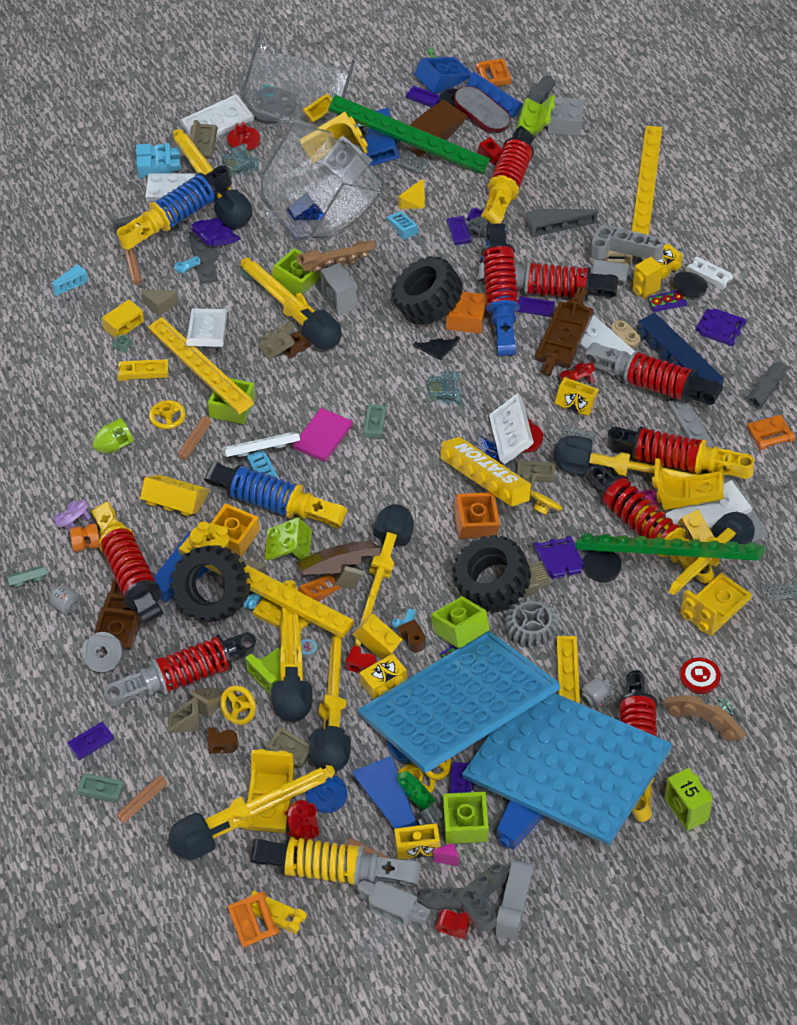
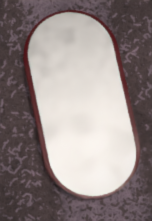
M465 86L455 92L454 104L456 108L466 114L469 119L483 130L490 133L492 131L501 133L509 127V113L480 89Z

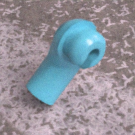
M195 256L182 263L177 262L174 265V269L178 273H185L192 267L199 265L200 259Z

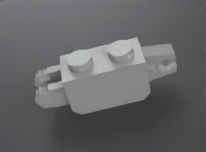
M361 880V882L357 883L358 896L363 901L369 903L371 913L401 926L407 925L409 921L426 924L430 916V910L418 903L417 897L412 892L397 889L388 882L377 881L376 884H373L369 881Z

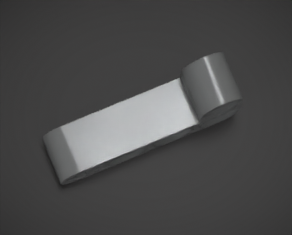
M602 225L597 229L592 239L591 255L596 260H603L611 250L645 259L652 257L657 261L663 257L664 241L659 237Z
M518 860L512 861L503 903L499 908L496 936L518 940L523 911H525L527 893H529L534 870L533 863Z

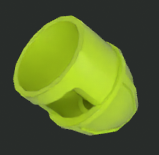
M122 418L105 424L99 429L93 441V449L103 453H113L134 442Z

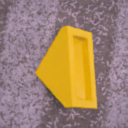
M326 93L302 111L314 123L329 113L328 109L332 98Z
M423 179L398 196V207L400 209H423L425 207V182Z

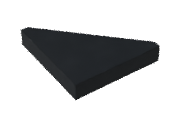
M456 336L454 339L443 340V338L433 339L424 343L415 341L413 347L441 361L460 341V337Z

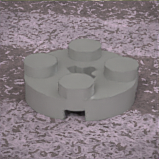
M95 633L85 641L82 648V658L91 670L100 673L109 672L116 669L122 661V643L110 633ZM102 647H105V650L108 651L104 658H101V655L98 654V650H102Z

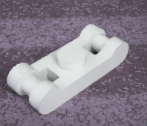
M695 257L691 264L685 268L686 272L698 274L721 290H724L727 282L730 283L733 279V275L730 272L699 257Z

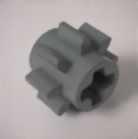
M483 217L472 218L468 223L469 234L474 238H479L481 235L485 237L487 234V220Z
M430 806L419 813L421 819L417 820L419 825L437 823L438 828L443 825L441 819L444 816L439 808L434 810L433 806Z

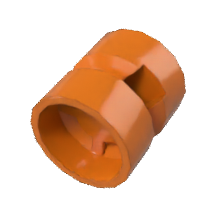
M97 523L88 524L85 528L81 526L70 527L74 552L84 551L86 547L89 549L100 548Z

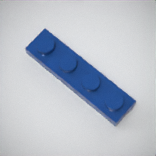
M472 72L465 85L476 87L483 91L513 118L516 117L523 105L522 102L477 72Z

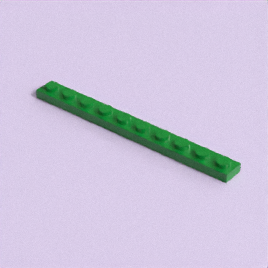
M336 94L328 109L329 112L337 115L346 112L347 116H352L358 124L484 175L490 160L487 157Z
M585 533L575 541V546L579 550L758 561L765 554L764 545H757L756 543L738 544L737 542L719 543V541L715 540L709 542H701L698 539L682 541L680 538L665 540L662 537L648 539L644 536L631 538L627 535L614 537L609 534L597 536L592 533Z

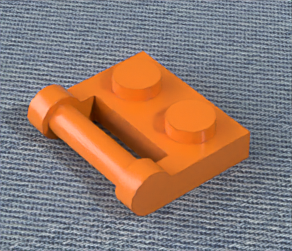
M504 58L478 62L475 66L481 76L496 86L508 85L512 82ZM485 69L490 70L493 79H488Z
M782 415L747 424V429L759 450H764L768 446L782 442L795 441L794 432L789 429ZM784 433V435L776 436V437L769 438V439H765V440L763 439V438H766V437H770V436H774V435H777V434Z
M265 891L227 906L243 948L280 934L279 928L275 926L268 908ZM256 902L267 927V931L264 932L260 930L251 905Z

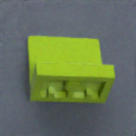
M551 95L542 104L526 98L523 102L517 128L523 126L534 136L541 132L551 121L552 117L550 114L555 107V96Z
M299 517L268 528L265 559L270 561L289 553H293L300 560L310 556L312 529Z
M279 648L262 659H257L253 654L245 658L247 672L270 696L273 684L276 681H280Z

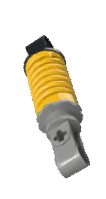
M292 835L287 836L285 844L254 839L250 862L255 864L281 866L282 876H296L298 874L302 878L305 876L309 879L314 877L316 880L322 878L324 881L331 880L332 882L339 880L340 883H346L348 880L349 884L358 887L357 883L361 882V880H368L371 883H374L375 880L407 886H418L421 870L420 862L379 857L378 853L367 854L363 845H348L346 851L345 844H341L338 850V844L332 843L330 849V843L326 841L322 848L320 840H317L314 846V841L309 839L305 846L303 838L296 840ZM388 866H392L393 871L386 874L385 870L388 869Z

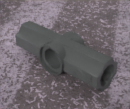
M546 75L542 77L536 87L532 86L528 93V99L539 104L547 100L549 93L555 86V80L552 76Z
M773 363L765 375L762 374L759 377L755 389L747 400L750 406L762 408L767 399L773 396L772 393L777 391L780 381L787 373V368L783 363Z

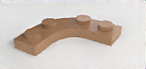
M690 695L666 697L662 703L669 713L675 717L690 715L704 718L714 725L726 740H742L746 734L724 709L716 704L712 707L702 702L700 697Z

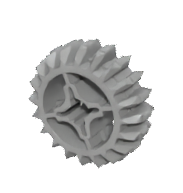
M525 598L524 602L519 601L517 605L512 604L505 618V629L508 632L509 638H513L514 643L520 640L521 647L528 643L529 649L532 644H535L538 648L540 642L546 645L547 640L552 641L553 636L557 634L559 626L558 616L554 608H550L549 603L543 604L542 599L537 602L535 598L532 601H528ZM542 618L546 620V626L543 624V621H541ZM517 619L521 621V627L517 624Z

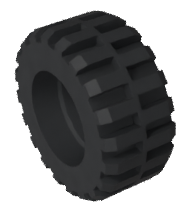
M428 256L426 259L421 258L417 262L411 263L407 269L405 268L402 271L401 275H398L396 278L397 282H394L392 297L394 304L411 323L418 325L432 324L433 321L441 320L443 316L446 317L451 310H454L456 303H459L461 299L460 295H462L463 284L459 275L446 259Z
M490 535L487 538L486 536L479 537V540H473L469 542V546H464L461 550L462 553L457 555L456 563L453 564L452 568L453 581L461 596L485 609L487 613L489 610L492 613L499 612V609L506 610L509 608V605H515L519 602L518 599L522 598L526 593L525 589L529 588V580L531 579L529 563L520 546L512 539L508 540L505 536L498 538L497 535ZM498 564L507 566L503 575L497 580L489 583L477 582L478 576L486 568Z
M220 545L202 546L181 556L182 560L176 562L174 566L176 571H172L171 574L174 582L170 583V589H174L175 594L172 597L174 600H178L179 604L177 607L180 610L185 609L186 616L189 618L194 617L199 622H214L234 615L235 611L243 607L242 602L248 598L246 591L250 590V583H247V578H250L249 572L245 573L244 570L247 567L244 561L240 562L238 560L240 556L237 553H231V549L227 547L221 548ZM205 565L216 567L222 573L225 580L223 596L216 602L205 600L197 590L196 577L201 567Z

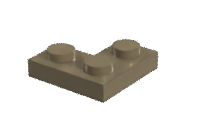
M518 460L517 475L531 483L530 490L535 491V481L554 482L556 463Z

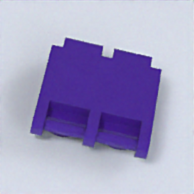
M220 218L195 221L191 225L193 228H190L197 236H202L199 238L206 245L219 246L231 244L241 239L240 236L233 233L229 226H225Z
M716 308L713 310L706 309L695 331L700 332L701 336L733 347L736 337L741 334L740 330L743 325H746L747 320Z
M570 535L564 539H550L548 542L533 543L539 561L543 562L547 574L552 579L565 577L566 572L568 576L582 573L584 563Z

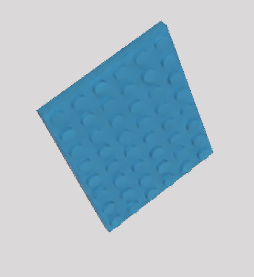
M488 631L357 709L365 722L423 772L427 773L561 688L557 680L491 631Z
M553 693L492 731L462 775L464 779L610 846L672 750V743Z

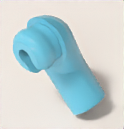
M253 592L243 602L244 607L254 609L262 596Z
M407 609L404 619H394L392 621L393 629L397 631L398 626L414 620L416 611Z

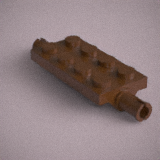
M581 286L578 287L570 301L567 303L560 301L535 355L536 360L544 362L540 370L544 376H546L547 371V376H551L555 365L571 367L594 314V309L586 307L583 303L588 293L585 287L582 288V291H580Z

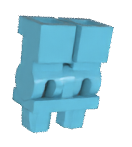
M165 143V145L158 144L156 146L136 144L138 178H145L149 173L172 174V171L181 170L179 147L170 148V143Z

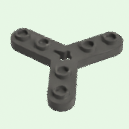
M493 864L465 888H424L417 894V902L428 909L463 908L478 930H491L496 927L497 919L486 898L508 880V869L502 864Z

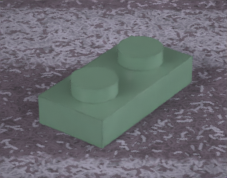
M368 404L363 437L382 439L387 406Z
M41 565L6 575L9 586L18 587L24 585V581L30 579L33 582L44 579V575L48 574L46 567Z
M84 773L77 793L81 796L118 803L125 785L124 781Z

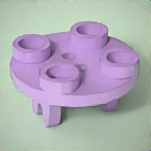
M84 499L78 503L75 500L66 506L67 510L65 512H61L53 518L57 527L65 526L70 531V527H76L73 522L79 516L83 520L88 521L91 518L86 511L89 504Z

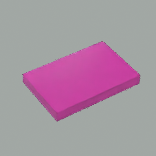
M320 408L299 436L300 441H295L293 444V449L326 462L352 427L353 421Z

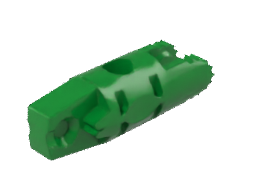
M409 771L398 773V783L421 811L430 807V804L435 803V798L418 778Z

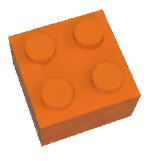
M462 291L459 303L457 302L454 310H451L446 316V330L482 334L487 306L486 294Z
M491 492L456 494L453 507L459 539L479 538L482 536L490 537V535L498 534L500 522L495 495Z

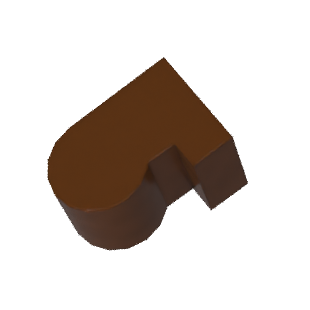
M301 331L290 334L295 343L283 351L289 359L294 358L297 353L303 352L311 345V342L302 335Z
M415 619L397 627V635L403 640H407L410 651L418 653L424 650L425 634Z
M216 727L208 728L209 754L232 753L238 749V736L235 731L228 729L223 732H217Z

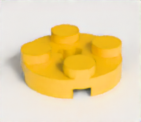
M204 521L200 522L190 533V546L193 549L207 545H220L221 548H228V530L224 526Z

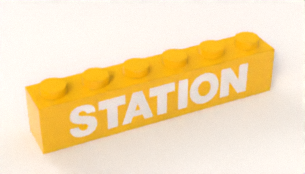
M461 437L442 442L441 459L511 507L530 501L531 483Z

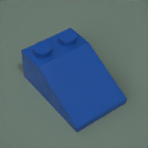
M456 57L421 58L414 73L419 82L426 85L432 93H442L444 90L468 80L472 74Z

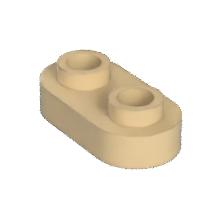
M619 320L612 324L611 330L631 348L639 346L640 335L627 322Z

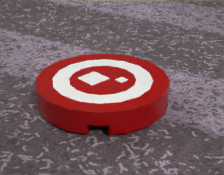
M691 658L681 667V683L693 693H710L720 683L721 673L719 667L707 658Z

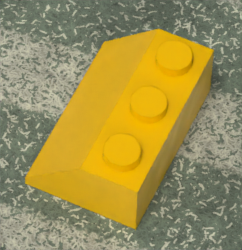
M156 474L144 478L140 499L145 500L148 505L157 506L159 504L163 505L165 510L174 511L176 509L180 510L183 515L192 516V514L199 512L210 489Z

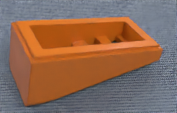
M328 574L299 586L298 591L320 602L339 590L341 586L335 585L334 577ZM329 580L334 586L328 587L325 582Z

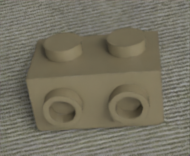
M194 120L190 129L191 141L205 158H213L218 127L214 124H200L198 120Z
M292 321L286 325L283 322L275 328L276 331L273 333L269 331L262 336L263 340L258 347L267 359L273 358L294 345L295 341L290 336L291 331L295 328Z
M279 726L270 743H264V746L269 748L268 751H287L292 753L294 768L297 765L302 769L310 757V744Z

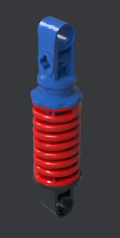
M505 223L487 224L489 245L481 250V255L484 258V281L487 297L486 311L492 314L491 322L496 325L497 356L516 355L513 323L516 322L515 312L520 309V304L516 299L518 293L516 292V268L514 267L515 247L506 244Z

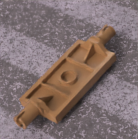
M360 240L353 244V247L328 251L323 254L318 250H310L308 253L298 254L297 262L303 266L305 272L312 270L313 273L340 263L341 266L346 265V263L352 265L358 262V258L362 259L369 256V252L375 250L376 244L373 240Z

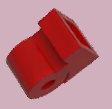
M489 137L479 143L477 154L489 158V163L494 165L498 162L502 149Z
M353 645L346 659V670L359 674V672L377 663V659L373 654L361 653V648Z
M441 910L435 929L450 936L466 939L470 918L466 912L458 914L451 910Z

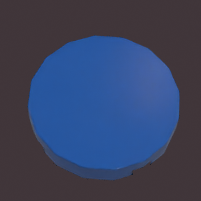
M333 776L332 779L328 777L326 782L306 791V800L309 804L313 803L316 806L317 812L332 813L338 811L347 800L346 785L339 777Z

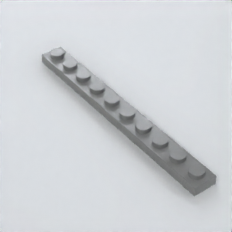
M678 399L668 402V407L690 440L692 438L707 440V446L712 448L715 446L689 403H683ZM724 475V484L732 480L747 500L735 478L731 475ZM752 508V511L746 515L754 524L755 533L752 541L767 537L768 533Z

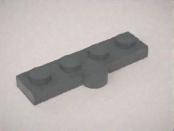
M193 231L189 232L194 257L197 256L200 259V264L197 265L200 284L217 282L218 278L214 261L219 258L218 250L210 248V245H206L199 238L202 236H197Z

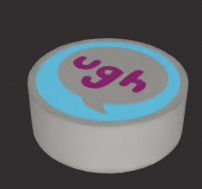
M312 639L301 640L302 658L309 659L314 657L318 651L317 643Z

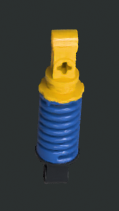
M224 165L218 166L206 175L199 172L176 189L149 203V211L143 212L141 216L117 230L116 233L123 249H131L152 234L158 233L160 229L169 231L178 222H182L184 218L193 215L194 212L204 208L205 205L215 202L217 200V193L232 185L228 167Z
M212 462L204 478V481L210 485L227 489V496L230 499L238 498L240 501L265 508L288 519H293L295 515H299L300 518L306 519L308 517L340 529L348 512V509L340 504L316 498L310 492L305 493L304 486L301 484H291V482H285L283 479L278 480L277 477H271L269 474L265 475L263 472L259 473L257 470H251L243 464H239L235 469H232L220 463Z

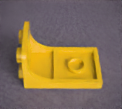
M346 112L299 138L312 163L324 158L342 135L351 143L360 146L365 154L368 153L366 149L368 146L364 137L360 138L363 136L360 129L354 127L356 126L352 116L348 117Z
M660 458L655 459V465L652 466L654 474L652 482L653 487L658 489L657 500L658 503H662L664 510L678 509L684 506L699 505L724 499L723 470L691 477L676 478L664 471Z
M721 572L697 595L690 590H686L683 593L680 614L684 619L695 624L702 632L712 636L751 600L752 594Z
M265 749L251 751V781L247 802L294 780L295 770L292 753L287 751H267ZM291 799L252 817L254 825L244 830L286 833L288 815L285 816V811L289 810Z

